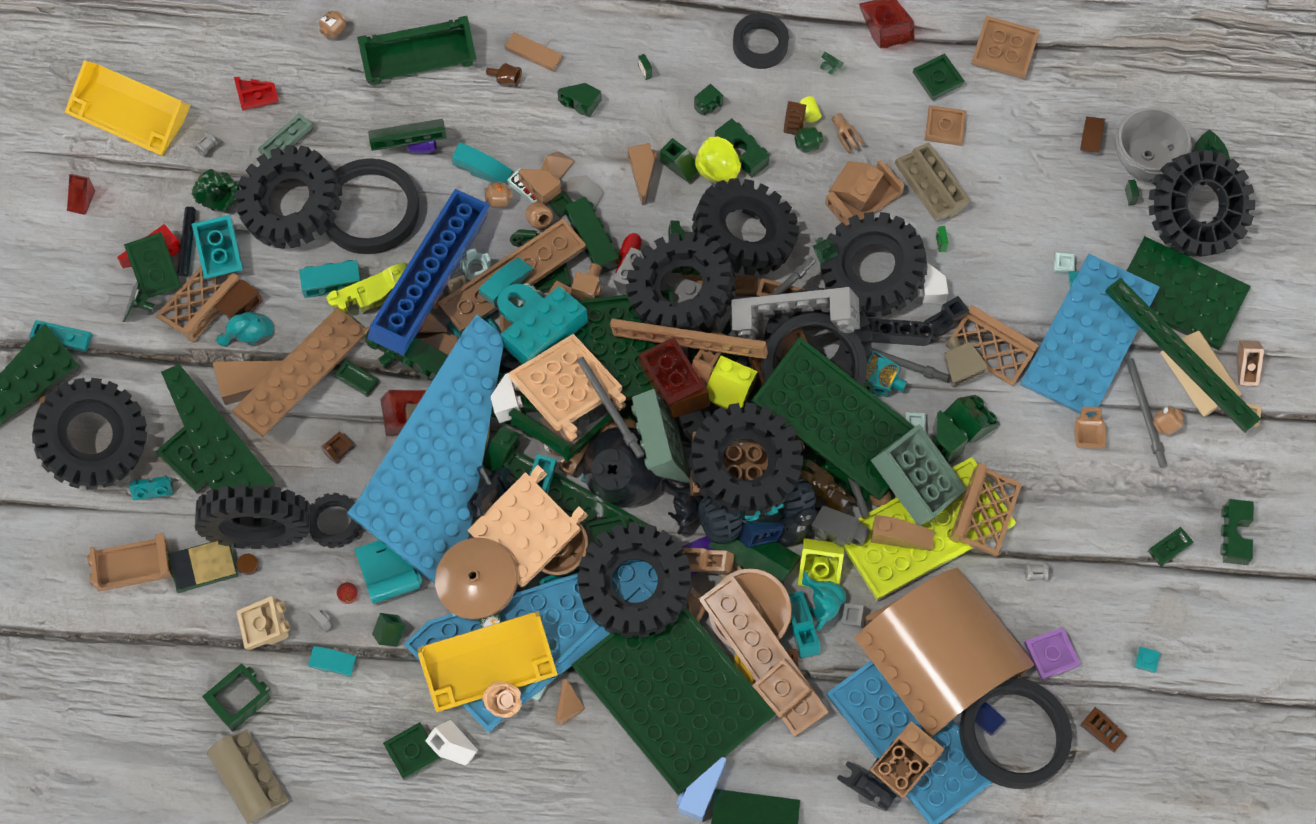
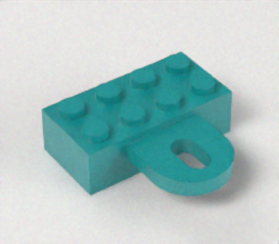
M512 284L504 288L497 299L501 315L512 324L501 333L503 347L522 364L574 334L588 322L586 308L560 286L545 298H542L527 285ZM517 296L525 305L520 308L516 307L509 301V298Z

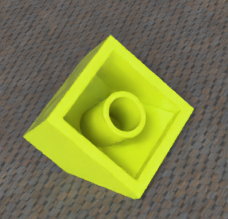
M720 356L707 384L710 402L725 409H728L729 404L739 403L740 408H743L756 383L757 371Z
M804 538L798 586L808 587L802 585L804 572H808L809 576L815 581H831L839 584L844 547L837 546L834 542Z

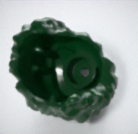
M208 169L200 174L195 181L191 195L195 202L202 204L203 207L211 208L212 211L217 209L218 211L226 212L234 206L236 190H240V187L227 172L217 173L214 169Z

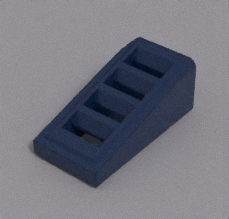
M744 523L738 538L745 547L775 542L779 540L784 525L783 523Z

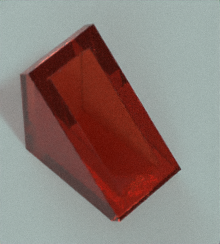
M69 174L67 211L84 215L87 213L95 193L89 177Z

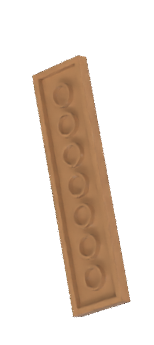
M563 218L439 301L438 306L460 334H462L476 315L484 319L499 309L498 304L494 307L480 296L479 288L503 266L519 257L533 267V271L521 284L529 283L530 286H533L586 250V244Z
M337 307L232 410V413L263 438L365 337L366 329Z
M733 575L699 598L755 681H758L780 660L785 658L812 689L781 717L794 737L829 713Z

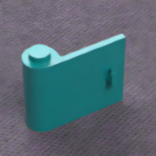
M378 540L354 548L373 604L419 589V584L423 583L419 571L415 572L409 563Z

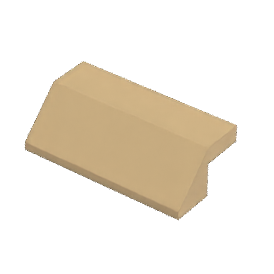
M1200 331L1181 338L1239 397L1243 395ZM1164 351L1160 352L1203 417L1208 416L1219 408Z

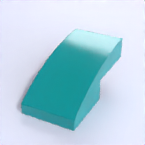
M313 646L307 666L323 672L330 671L350 677L356 656L333 649Z

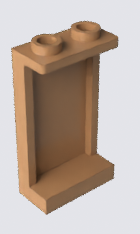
M881 160L877 162L875 168L884 174L862 211L839 199L833 191L826 195L825 205L846 226L849 225L848 218L858 215L860 220L864 219V213L874 212L875 214L902 196L904 190L902 180L898 177L896 178L891 168Z
M164 533L155 534L156 539L96 550L94 547H90V554L87 555L89 567L92 566V573L89 574L91 585L95 586L98 592L172 578L168 556V541Z

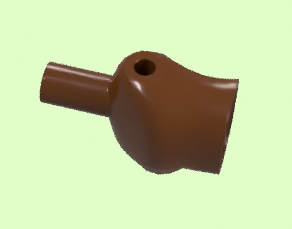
M504 63L499 69L487 68L486 75L496 76V82L501 85L517 86L522 76L521 67H514Z

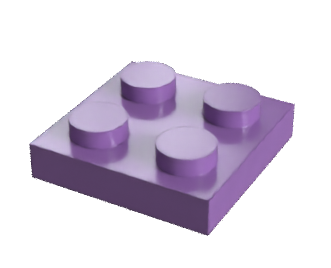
M1063 627L1024 642L1041 681L1081 665Z

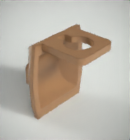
M1082 407L1080 417H1076L1074 435L1077 448H1105L1106 427L1104 419L1101 418V407ZM1096 412L1092 417H1088L1086 413Z

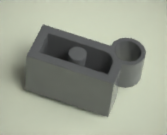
M822 506L811 525L819 539H828L840 547H844L845 544L850 545V543L862 546L870 533L867 527L861 525L858 518L826 506Z

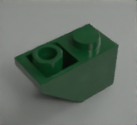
M587 83L559 88L557 91L558 101L563 106H569L579 114L591 117L602 101L601 90Z
M672 138L660 150V162L686 182L690 183L699 173L690 152Z

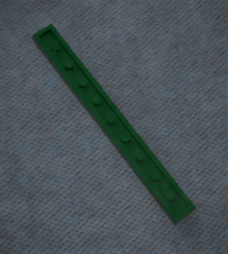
M1119 278L1106 289L1105 292L1244 433L1260 421L1261 418L1122 278Z

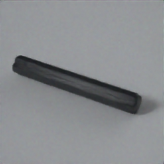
M187 206L184 210L177 269L178 276L187 277L189 274L193 240L192 224L195 223L196 210L192 206Z

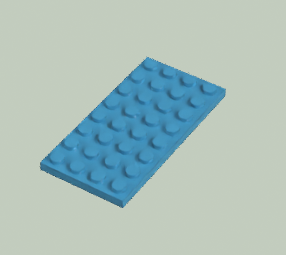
M1088 253L1020 385L1081 414L1082 407H1099L1139 329V326L1105 292L1106 289L1119 278H1122L1150 307L1160 287ZM1087 412L1086 414L1088 417H1092L1096 412Z
M872 661L826 693L828 699L876 759L877 757L880 759L911 721L927 734ZM953 720L934 737H931L944 748V753L906 795L928 824H940L992 784L991 781L983 777L970 764L961 745L959 727Z

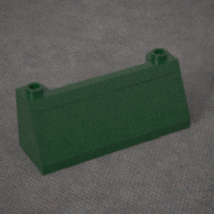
M468 16L458 17V19L454 20L455 22L452 19L438 24L381 35L375 34L372 35V38L366 35L357 37L367 83L371 82V85L381 84L382 80L457 65H462L463 67L473 66V62H476L477 58Z

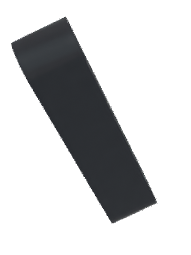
M868 318L869 327L872 330V342L927 346L932 341L934 327L929 322ZM886 329L889 333H884L881 330ZM901 331H907L909 334L905 335ZM921 332H926L928 336H923Z

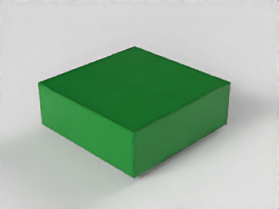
M939 226L936 232L939 252H946L949 243L945 226Z

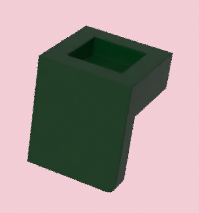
M380 613L372 635L379 645L397 647L406 625L399 615Z

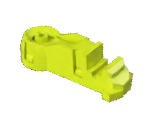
M399 263L367 279L338 291L334 290L327 295V301L331 308L336 309L338 307L346 314L348 313L347 307H349V302H352L353 305L357 303L362 313L383 305L408 264Z

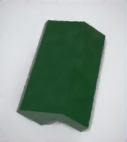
M443 118L368 131L372 151L447 139Z
M738 536L727 543L711 541L708 546L712 550L733 553V562L740 567L765 571L777 578L782 584L788 574L792 573L801 556L776 541L745 547Z

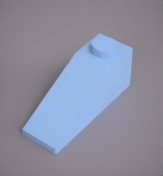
M722 757L688 786L684 794L680 793L676 803L679 806L678 813L703 822L725 767L726 758Z

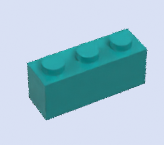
M345 260L341 263H326L322 266H307L304 269H299L304 299L328 295L334 290L338 291L361 281L357 260Z

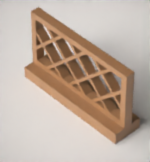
M200 266L158 312L156 317L194 343L221 313L216 308V304L240 281V278L232 273L205 280L202 267ZM218 278H228L223 284L218 285ZM214 279V286L204 287V281ZM194 283H201V288L191 290V286ZM205 292H215L210 298L205 299ZM201 293V300L192 301L191 295ZM188 296L187 303L178 304V300L181 297ZM202 305L198 312L192 313L193 306ZM188 308V314L179 316V309ZM175 310V317H165L168 311ZM189 319V322L183 328L179 326V321Z
M973 305L969 307V313L962 319L950 339L953 337H964L965 343H968L966 336L977 334L979 343L973 344L974 348L981 347V357L987 364L986 359L998 358L999 367L991 368L988 366L987 372L1012 387L1037 352L1039 346ZM967 320L975 324V331L965 332L964 325ZM980 333H991L993 340L982 343ZM1006 342L1009 345L1010 351L999 353L997 343ZM994 344L996 353L985 356L983 346ZM1022 352L1027 355V358L1023 362L1016 363L1014 353ZM1011 354L1013 364L1002 366L1000 356ZM1014 367L1016 374L1012 380L1004 375L1003 369Z
M979 463L973 469L949 540L956 543L960 541L995 557L998 556L1022 483L987 469V465ZM986 476L994 478L997 485L988 488L985 482ZM1006 484L1015 487L1014 493L1007 496L1003 488ZM999 488L1003 498L995 501L990 491ZM986 493L991 503L982 506L979 496ZM1005 501L1008 510L1001 514L997 503ZM993 506L997 516L988 518L984 508ZM980 510L984 521L976 524L973 513ZM999 518L1002 528L995 532L990 521ZM986 523L991 534L982 536L978 526ZM974 528L978 539L971 540L966 538L968 530ZM992 536L996 543L995 549L987 547L984 539Z

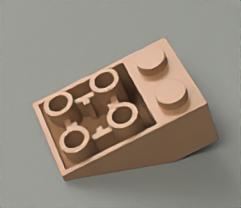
M911 721L870 771L900 797L904 798L944 753V748Z

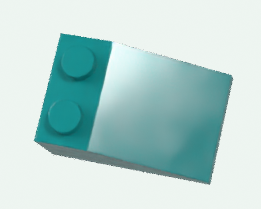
M230 215L192 224L205 280L243 271L234 221Z

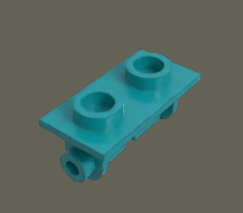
M167 475L153 478V482H150L149 479L134 480V482L128 485L133 501L173 495L171 487L172 478L167 477Z

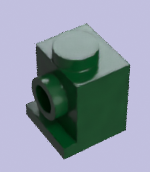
M710 83L694 97V108L699 114L705 116L708 112H713L718 105L720 107L723 105L724 95Z

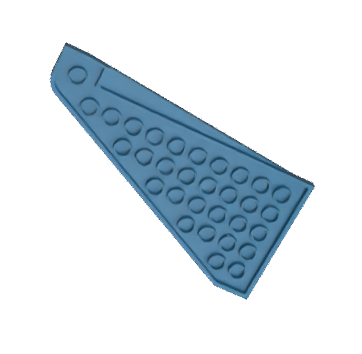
M478 315L464 329L362 494L346 513L347 516L434 584L436 570L443 555L458 542L469 539V532L467 530L471 527L473 515L467 508V502L478 489L480 475L477 467L481 466L493 406L491 395L496 389L503 351V340L500 333Z
M639 559L623 562L616 568L612 577V586L615 593L622 600L631 603H638L648 599L655 592L658 583L654 568L649 563ZM578 573L515 593L509 604L499 612L503 622L539 611L558 674L557 676L518 687L521 692L520 699L522 705L610 634L605 631L602 625L598 626L592 620L591 615L586 612L579 593ZM452 613L426 622L404 643V646L420 662L418 647L480 629L481 625L479 620H466ZM483 698L462 704L488 733L505 719L494 716L484 706Z

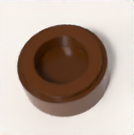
M249 553L241 555L237 561V567L244 575L255 573L259 566L257 558Z

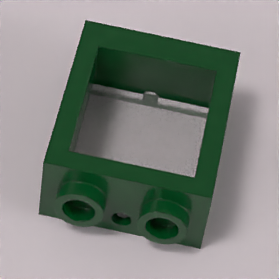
M242 663L202 696L231 732L271 700L268 694L270 691L269 687L263 681L259 683L255 679L257 676L255 671L250 666L246 668Z

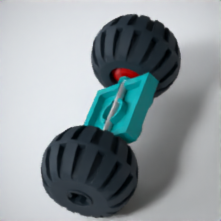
M799 477L789 497L787 496L785 501L777 508L774 505L771 511L764 514L772 515L779 511L782 516L793 517L801 510L809 507L815 508L816 499L812 485ZM711 497L704 498L700 502L698 509L705 535L710 541L716 543L732 541L742 531V520L752 521L758 519L759 515H762L760 511H756L754 516H744V511H738L737 515L727 513L728 507L722 506L721 509H718L711 504L713 501Z

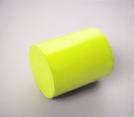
M813 96L803 98L799 102L807 105L805 115L807 123L816 122L821 118V112Z

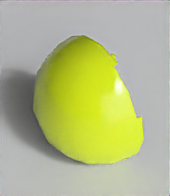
M720 137L707 138L700 147L695 159V166L699 174L707 181L715 184L721 180H725L728 183L729 179L736 178L740 172L741 163L737 152L733 148L734 145Z

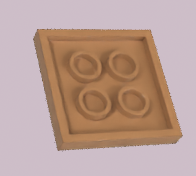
M986 16L971 64L1025 79L1040 30Z

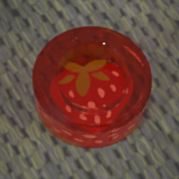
M350 582L342 583L337 588L339 601L344 604L353 603L358 597L356 586Z

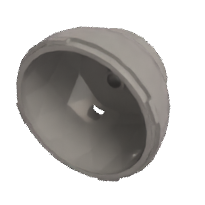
M1150 107L1133 111L1121 120L1115 135V147L1120 162L1131 174L1141 179H1154L1156 175L1162 174L1160 169L1166 163L1172 162V159L1180 155L1191 153L1192 139L1188 128L1174 112L1165 108Z

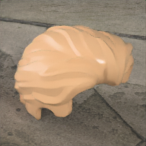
M495 681L487 687L483 694L484 706L494 716L502 718L512 717L522 706L520 690L509 682Z

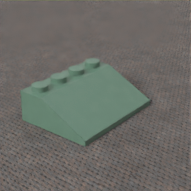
M655 389L633 396L634 405L631 408L638 420L636 428L642 436L640 445L646 453L647 458L644 461L647 469H651L656 476L690 483V471L676 417L672 418L670 406Z
M920 424L871 459L884 480L919 526L933 519L967 490Z

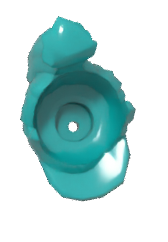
M246 312L233 316L225 327V334L217 335L215 341L219 345L226 347L235 337L242 342H250L248 345L252 346L262 337H269L273 334L274 325L272 320L266 315Z
M804 572L802 585L814 590L812 597L815 609L811 606H808V608L818 621L815 629L820 630L826 622L832 620L838 614L840 606L847 599L844 588L835 582L815 581L809 576L808 572Z

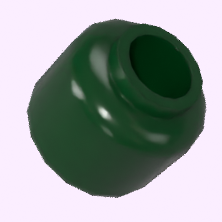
M814 126L799 129L797 134L794 135L796 148L800 149L803 153L818 150L820 143L823 142L822 132H818Z

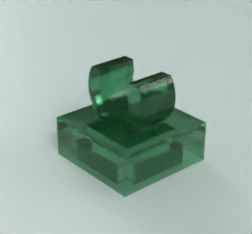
M824 52L821 58L825 61L820 65V68L824 70L827 65H830L831 68L828 73L832 75L835 72V67L841 69L844 62Z
M823 237L815 240L817 244L813 246V249L820 263L838 255L830 237L825 240Z

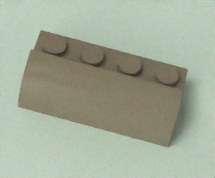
M929 142L915 147L912 153L895 160V165L934 221L945 217L948 219L954 217L970 202L966 193Z
M247 730L232 737L230 734L225 736L208 750L207 755L247 824H251L267 816L268 812L287 804L288 798Z

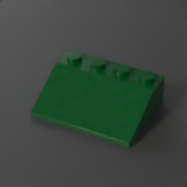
M715 789L711 824H798L800 800Z

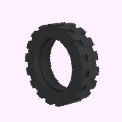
M327 493L324 494V497L316 498V502L310 505L309 533L313 540L323 547L328 546V548L337 546L341 548L346 543L350 544L352 539L358 536V530L361 529V526L353 519H350L348 527L343 532L336 535H328L321 532L317 526V519L321 512L332 506H340L349 511L355 503L354 500L349 499L345 494L339 495V493L331 495Z

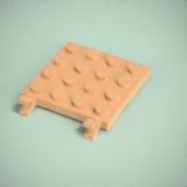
M574 334L509 372L510 380L556 431L563 429L570 441L577 438L575 433L577 428L571 422L603 403L578 364L577 359L580 357L585 358L616 408L620 411L626 407V404L623 402L626 400V397L620 393L622 386Z
M539 465L534 468L530 476L525 472L467 530L474 538L493 540L509 552L516 564L518 573L517 583L523 588L582 530L578 524L588 516L583 509L578 507L570 518L537 484L547 475Z

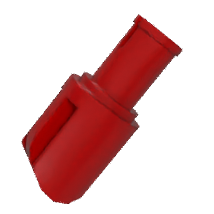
M631 233L623 240L619 251L621 259L615 273H617L631 247L639 251L641 250L642 239L637 233Z

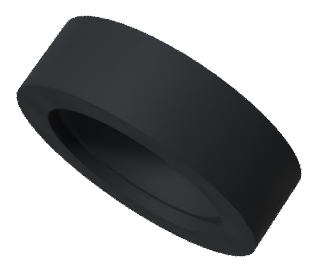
M754 13L745 16L734 29L733 50L736 57L746 66L755 69H767L779 64L784 59L788 50L789 33L787 27L779 18L768 13ZM764 28L773 32L778 38L779 43L774 50L760 54L750 51L744 45L743 38L746 33L753 29Z

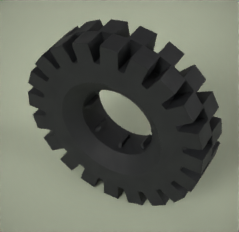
M1202 150L1180 155L1160 169L1162 174L1155 176L1152 184L1156 186V189L1150 190L1148 198L1149 200H1154V205L1148 206L1149 216H1156V220L1151 222L1155 231H1162V234L1159 236L1165 244L1172 243L1170 248L1174 251L1184 252V255L1191 257L1220 254L1239 244L1237 240L1243 239L1248 232L1245 226L1252 225L1254 216L1250 215L1249 211L1255 210V200H1249V195L1254 194L1252 184H1245L1244 181L1249 176L1245 170H1237L1240 164L1234 159L1226 160V154L1221 152L1213 153V150ZM1198 183L1202 186H1210L1218 197V212L1208 224L1206 221H1197L1190 213L1188 207L1189 194Z

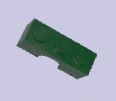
M731 118L715 130V137L726 139L734 145L733 148H741L745 151L740 156L741 168L751 178L769 165L770 156L768 151L764 147L761 148L757 144L756 139L752 135H748L739 122L736 123Z
M1229 499L1222 506L1221 517H1224V524L1221 526V536H1224V540L1220 547V555H1223V563L1248 565L1253 559V539H1245L1237 532V527H1249L1253 522V501Z

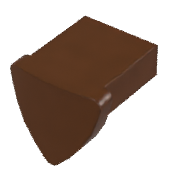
M340 431L321 445L324 454L336 464L340 461L339 459L354 447Z

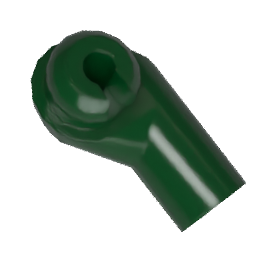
M519 229L511 235L510 242L512 245L518 246L521 242L536 237L537 231Z

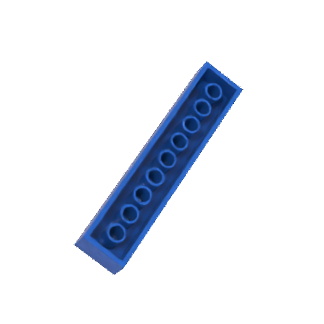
M454 189L372 321L368 334L369 340L403 356L405 355L487 219L490 204Z

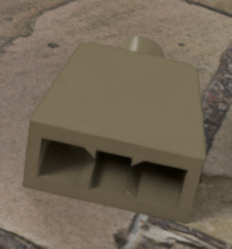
M953 337L947 341L950 350L944 353V360L952 387L987 373V364L970 342L961 345L958 337Z

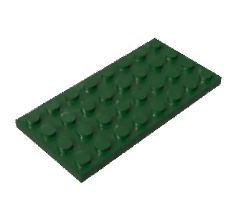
M801 337L797 338L751 400L760 409L763 406L772 409L771 416L776 417L780 414L786 419L785 426L789 427L792 425L799 440L877 500L882 498L890 486L874 466L871 459L914 428L913 425Z

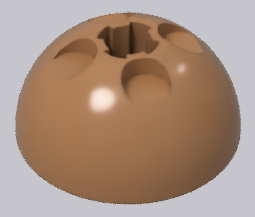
M580 523L578 526L582 530L541 571L550 575H565L579 567L581 558L586 556V548L589 546L587 533Z

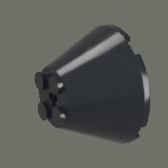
M618 427L609 428L598 434L585 451L583 458L584 479L590 491L601 499L617 507L635 506L648 499L659 485L661 476H656L651 469H647L644 461L647 458L645 452L643 457H636L631 447L626 445L623 440L624 436ZM628 427L630 432L634 433L637 437V443L641 448V434L638 433L637 429Z

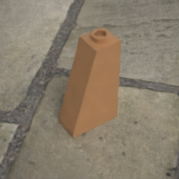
M282 361L213 362L224 404L228 405L242 401Z

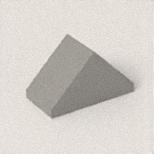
M587 175L570 177L561 191L574 200L586 196L588 202H592L594 207L597 206L604 194Z

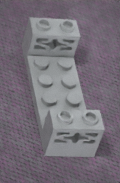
M632 247L613 278L618 293L622 295H627L626 284L629 283L627 280L628 270H634L632 262L636 256L644 258L641 251ZM671 272L663 278L661 283V291L672 290L674 303L694 298L702 287L701 284ZM732 291L734 299H737L735 291ZM732 303L731 305L724 304L727 312L722 318L716 315L713 316L715 324L709 328L703 323L699 326L711 332L714 330L722 333L732 315Z
M850 287L733 299L732 331L740 338L763 339L762 316L765 318L775 317L776 314L792 316L795 312L807 314L813 313L814 310H821L823 312H830L831 322L840 331L851 333L855 329H860L859 298Z

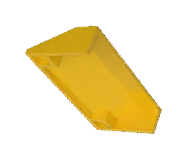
M84 60L64 113L163 156L183 125L190 104L97 63Z
M539 611L418 647V656L436 712L482 699L487 687L495 681L509 682L518 688L558 675Z

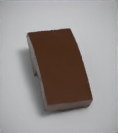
M1086 116L1080 147L1081 151L1099 153L1105 118Z

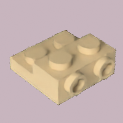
M271 596L237 610L244 648L246 650H252L266 643L272 645L289 638L290 624L284 618L283 613L286 612V606L282 600Z

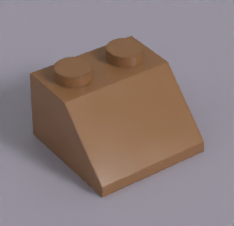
M848 161L830 188L829 193L833 191L839 199L862 211L880 183L884 173L868 163Z

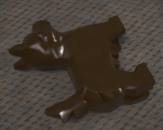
M808 460L805 467L810 469V471L807 472L802 469L799 477L812 485L816 498L827 501V507L848 514L846 506L848 503H856L855 498L835 483L834 477L829 472Z

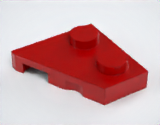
M234 77L242 111L279 102L273 82H260L255 79L246 81L241 80L240 77Z

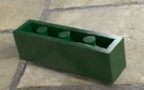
M585 196L565 205V215L573 230L586 244L587 249L585 252L590 262L602 267L601 275L617 268L621 256L618 249L613 248L609 233L604 232L601 218L596 217L593 203H589Z

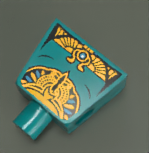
M873 350L867 362L865 383H872V394L888 397L892 388L903 392L907 381L898 378L900 367Z

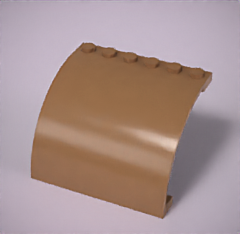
M958 567L947 570L916 587L888 607L854 636L861 648L930 737H934L956 716L995 687L1013 676L1020 678L1035 665Z

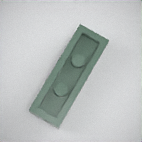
M298 113L261 145L258 151L261 155L265 154L268 159L272 158L270 150L279 147L284 153L285 145H294L313 128V125L303 115Z

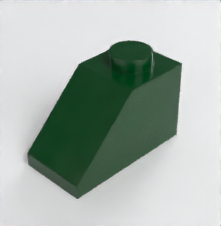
M502 425L492 439L482 465L491 472L503 467V463L512 450H516L520 445L519 434Z

